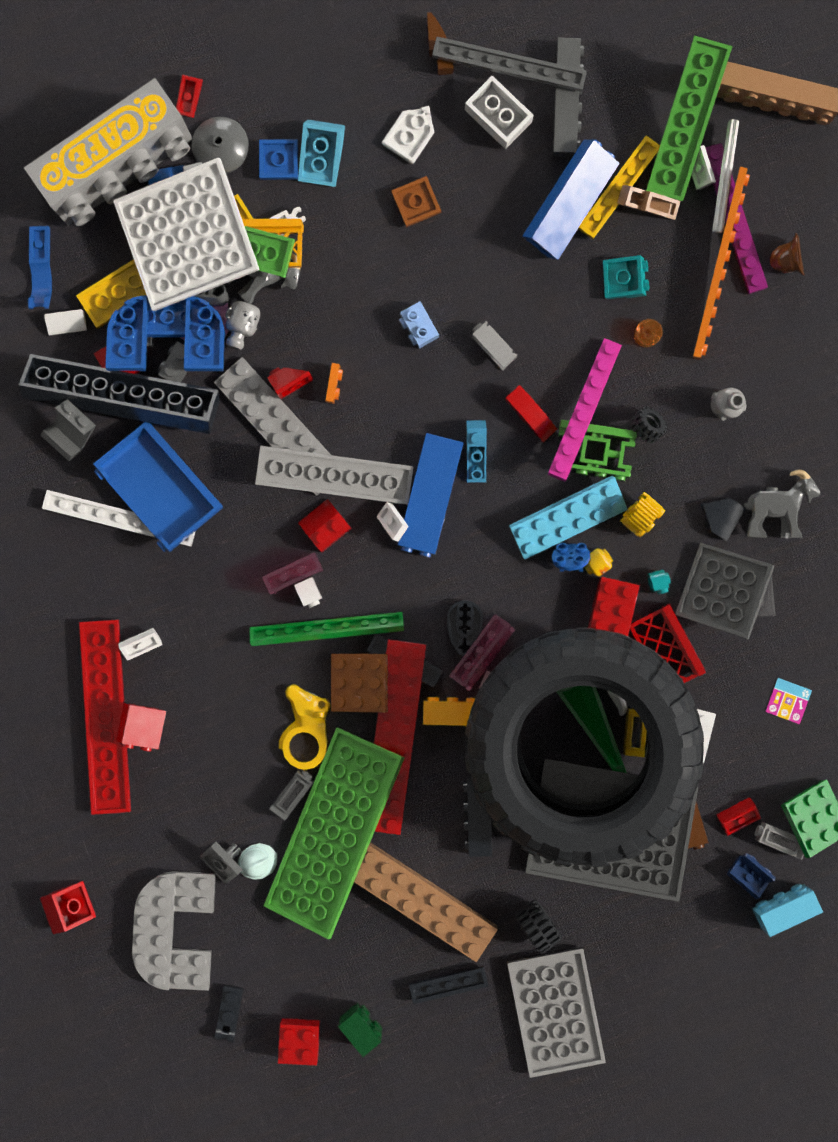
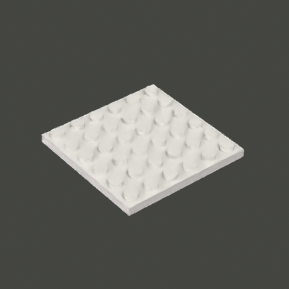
M220 158L213 159L113 200L152 311L159 310L260 270Z

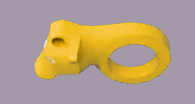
M292 684L286 689V697L291 702L295 721L282 733L279 740V749H283L284 757L290 765L298 769L307 770L315 768L320 764L327 752L328 741L325 721L330 709V703L327 699L307 692L296 684ZM302 732L313 735L319 744L317 756L307 762L296 760L291 755L289 749L292 737Z

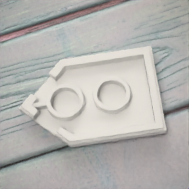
M429 106L402 111L382 141L386 148L411 164H414L434 134Z

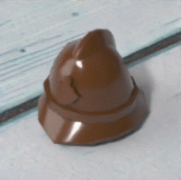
M795 233L792 241L778 246L771 253L770 265L775 270H779L782 273L799 272L804 275L797 233Z

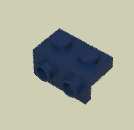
M747 853L738 856L727 873L729 877L755 899L760 898L767 885L776 879L768 868L760 865L754 856Z

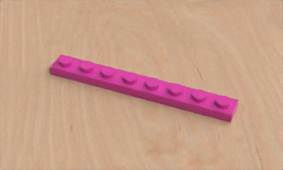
M604 338L548 472L549 476L566 482L622 345Z

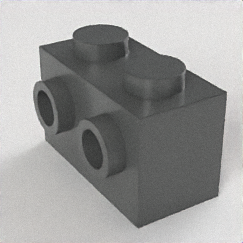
M178 341L170 347L168 351L169 357L166 362L163 361L160 364L158 375L164 380L181 383L187 371L184 370L185 345Z

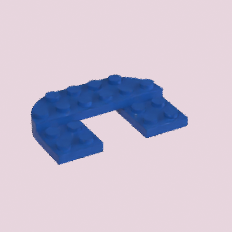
M147 295L137 296L125 301L118 311H114L109 320L106 346L107 371H146L147 337H185V371H224V325L218 311L206 300L192 296L159 310L152 311Z

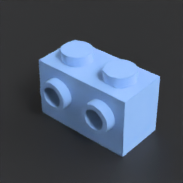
M420 301L400 312L401 318L399 321L404 329L407 328L410 335L408 337L413 346L417 345L418 348H421L439 338L436 328Z

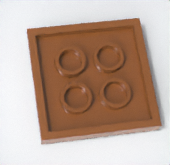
M331 654V711L388 712V654Z

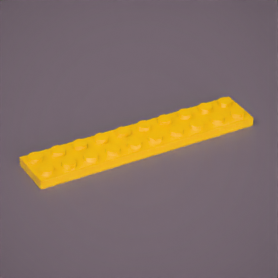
M235 195L234 198L241 218L253 219L239 195ZM133 259L76 296L96 328L99 329L109 322L114 311H118L125 301L137 296L146 295Z

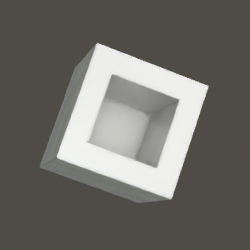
M313 577L294 585L303 606L308 605L311 608L320 604L319 600L322 599V596Z

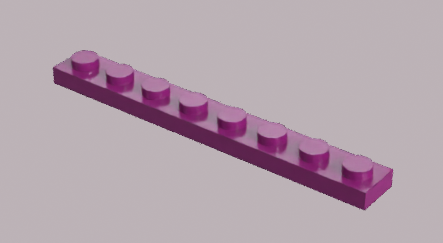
M722 143L705 148L716 180L713 183L716 195L718 194L724 153ZM732 175L728 195L725 223L727 221L735 189V183ZM739 205L737 212L741 214L738 224L733 226L732 231H735L736 234L732 245L747 292L751 294L767 289L768 285L742 205Z

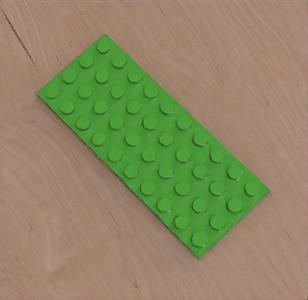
M336 728L264 907L326 939H331L405 757L341 728Z

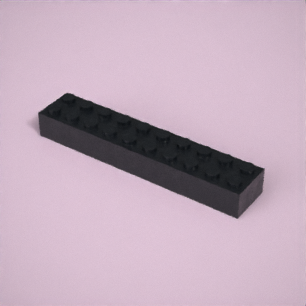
M30 354L19 382L20 392L24 399L60 405L68 399L77 409L206 434L211 432L219 406V393L216 389L123 371H107L106 368L34 354Z

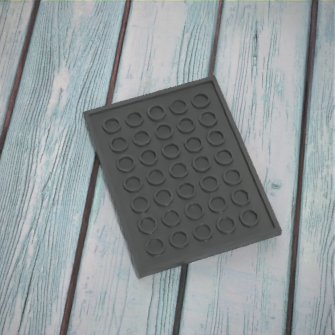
M545 758L540 787L562 801L590 805L605 802L620 795L632 785L638 775ZM698 787L690 808L674 825L670 834L662 841L658 840L655 844L645 849L637 857L611 862L607 866L592 867V865L575 864L563 866L539 855L529 854L526 873L679 902Z

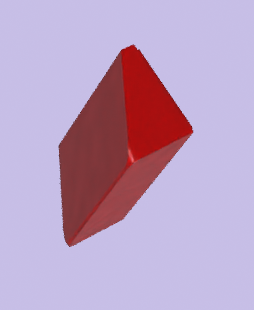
M747 798L717 814V818L727 836L761 819L758 809L751 798Z

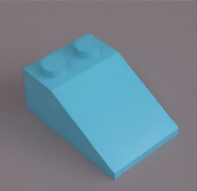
M307 120L303 123L298 181L336 187L345 125Z

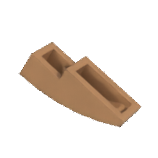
M622 185L617 204L675 220L680 201L651 191Z

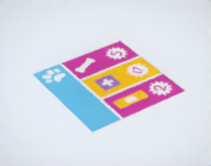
M778 678L766 712L800 724L812 690Z

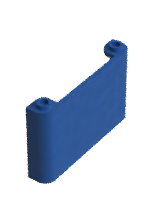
M144 422L94 463L96 468L95 474L100 480L104 478L157 538V545L163 552L166 550L171 552L223 508L221 503L149 422Z

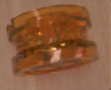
M646 319L641 321L636 327L634 338L640 346L650 348L660 341L663 330L658 321Z

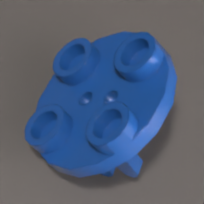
M559 543L552 554V562L560 569V572L578 569L579 572H583V567L590 560V552L584 543Z

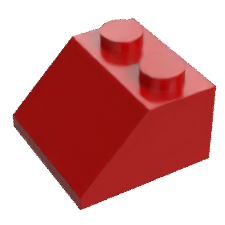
M328 499L298 522L321 552H324L352 529Z
M83 881L40 898L53 934L66 932L96 917Z

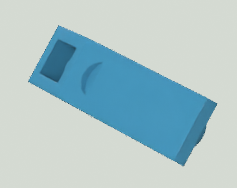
M486 420L466 421L467 483L486 482Z

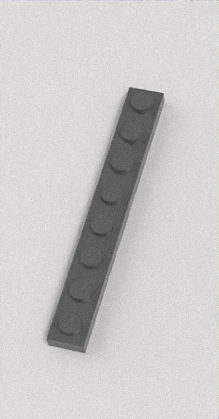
M436 37L432 58L580 92L583 90L587 73L586 70L441 37Z

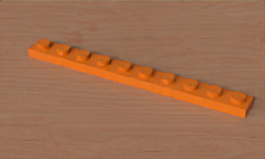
M740 167L693 355L694 359L700 360L701 355H706L708 345L704 343L706 336L710 337L713 326L709 325L710 319L715 318L717 307L714 306L715 299L719 300L722 288H718L720 280L724 281L727 269H723L725 261L729 262L731 250H728L729 242H734L736 232L732 230L734 224L739 222L741 213L737 212L739 205H743L745 194L742 193L743 186L748 185L750 175L746 174L748 168Z

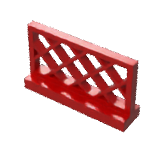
M670 603L631 623L630 630L636 641L645 645L646 640L657 642L656 653L659 644L670 646L668 657L660 656L666 659L667 663L669 660L679 663L678 675L682 664L691 668L693 674L687 677L679 675L684 683L706 673ZM660 613L665 620L663 627L652 624L653 617ZM639 624L648 625L646 636L637 634L634 627ZM650 627L661 629L659 640L647 637ZM663 631L673 634L672 644L661 641ZM673 648L682 651L681 661L670 658Z

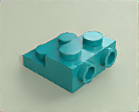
M641 255L603 260L606 299L646 296V291H649V281L645 279V272H648L647 260H644Z

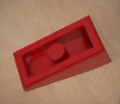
M182 75L176 105L180 115L194 118L203 79Z

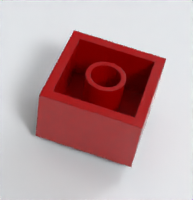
M282 1018L279 1034L278 1064L317 1066L320 1020Z

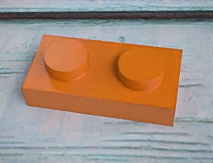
M332 363L326 395V403L334 404L335 400L339 399L340 389L337 388L338 381H342L343 376L340 364Z

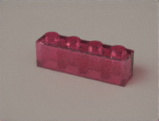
M495 614L449 676L470 691L515 629Z

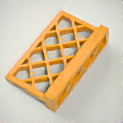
M242 219L244 226L277 235L284 234V237H288L290 234H298V240L294 243L293 251L297 254V262H289L288 268H301L302 233H304V225L301 219Z

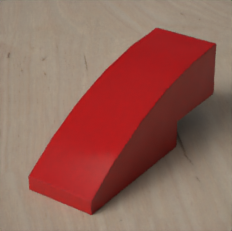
M520 385L505 398V401L518 413L517 415L542 442L547 440L557 430L548 416Z

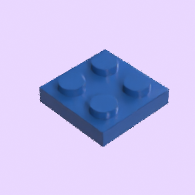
M297 139L259 140L260 180L298 179Z

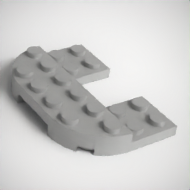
M166 872L152 879L138 895L134 910L132 956L138 973L150 985L163 990H209L212 950L172 948L174 911L214 912L215 873Z

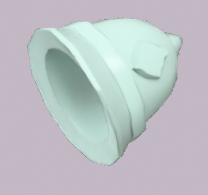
M261 843L250 845L242 852L238 859V865L243 869L240 873L244 877L254 880L267 877L272 874L277 865V853L269 845Z

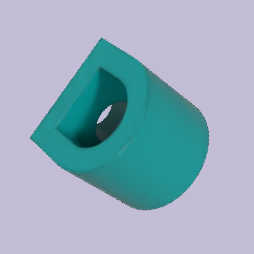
M659 570L647 574L651 593L657 591L659 595L669 592L668 588L671 581L668 572L665 573L664 570Z

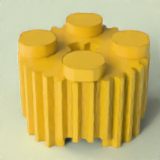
M645 492L638 497L640 499L639 502L636 501L625 511L624 517L620 520L622 524L638 537L643 536L645 532L648 533L655 525L653 523L655 519H659L665 512L663 507Z

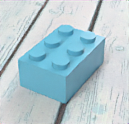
M796 884L786 893L779 892L769 901L762 900L756 903V907L752 908L761 929L771 937L823 913L813 890L805 884Z

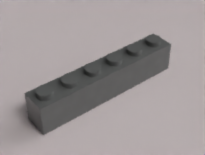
M558 37L556 64L583 70V64H580V57L584 56V45H581V38ZM555 86L552 157L572 158L581 145V140H577V134L581 133V121H578V114L582 112V102H579V95H582L580 91Z

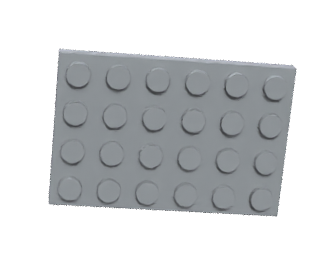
M583 947L508 961L509 975L530 1078L606 1063Z

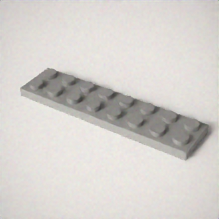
M243 357L214 382L272 447L331 455Z
M260 445L255 484L408 504L413 466Z

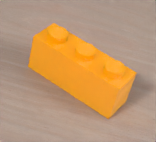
M428 697V700H424L423 725L466 726L475 698H466V701H458L456 697H447V701H439V697Z

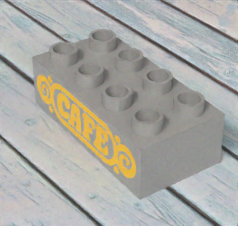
M154 78L28 164L24 169L50 207L68 226L73 222L76 226H81L95 216L96 213L93 208L105 200L108 204H114L113 200L125 196L127 193L125 186L136 179L143 183L153 178L159 171L156 165L168 157L171 161H176L185 156L190 150L188 143L192 141V137L182 116Z

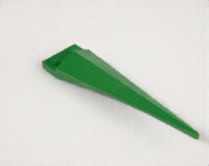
M573 686L556 691L611 769L627 773L597 688L592 686Z

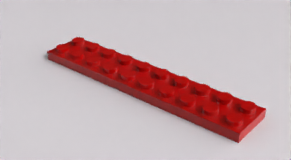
M119 620L79 622L91 815L131 812L127 748L121 747L122 743L116 741L124 704L121 650L118 645L120 643Z
M388 639L386 654H388V712H378L374 744L405 758L375 832L401 834L426 644Z

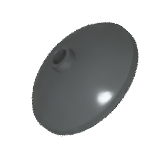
M227 117L210 118L200 124L193 135L192 152L196 161L203 164L220 158L226 174L238 169L248 155L249 141L243 127L233 119ZM217 139L222 140L220 144L215 143Z

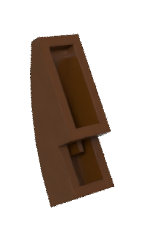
M427 12L429 57H432L436 37L446 38V35L431 12ZM437 59L438 75L453 74V62Z

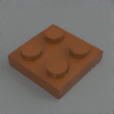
M427 176L391 191L406 227L441 213Z

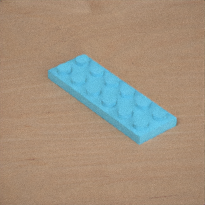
M612 475L509 525L525 560L628 509L617 481Z

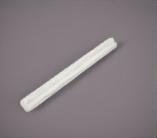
M730 119L727 125L712 229L715 233H722L724 230L739 121Z

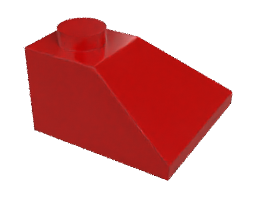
M276 368L267 377L280 399L313 381L309 371L291 368Z

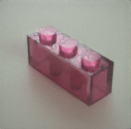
M314 552L262 578L270 595L320 573L324 569L317 554Z

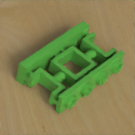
M560 421L559 437L564 436L570 421ZM589 424L586 434H591V436H584L578 451L580 453L579 463H584L586 466L573 464L571 470H576V474L587 475L588 472L595 473V477L606 478V475H613L619 481H625V478H630L632 466L623 465L625 447H635L637 433L632 430ZM603 436L629 440V442L622 441L619 451L610 450L611 439L603 438ZM587 441L605 444L602 461L585 459ZM608 457L618 458L617 469H622L624 472L598 467H606Z

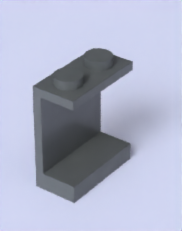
M67 399L54 408L58 415L54 423L43 430L41 436L63 457L70 461L81 453L96 425Z

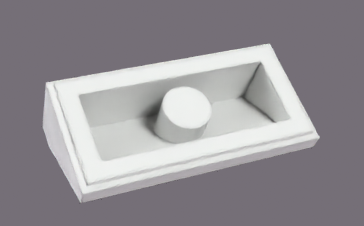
M82 309L44 314L49 336L87 331L85 312Z

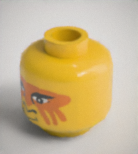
M596 548L590 553L589 563L584 568L590 575L593 573L595 576H601L612 568L611 562H613V559L606 549Z

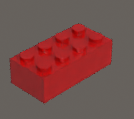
M600 577L588 628L617 632L628 636L640 585Z

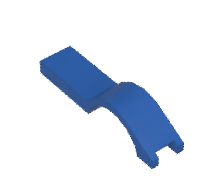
M49 226L29 227V265L32 275V293L30 298H28V308L44 307L49 309L52 294Z

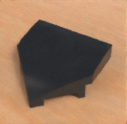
M719 498V500L701 504L705 515V527L725 541L730 537L746 509L731 498Z

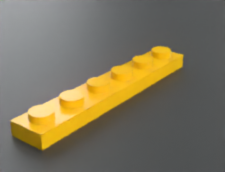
M648 136L644 137L578 228L581 232L592 240L595 238L619 205L617 202L622 185H634L657 154L659 144Z

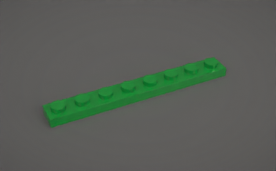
M402 612L250 627L251 646L404 631Z

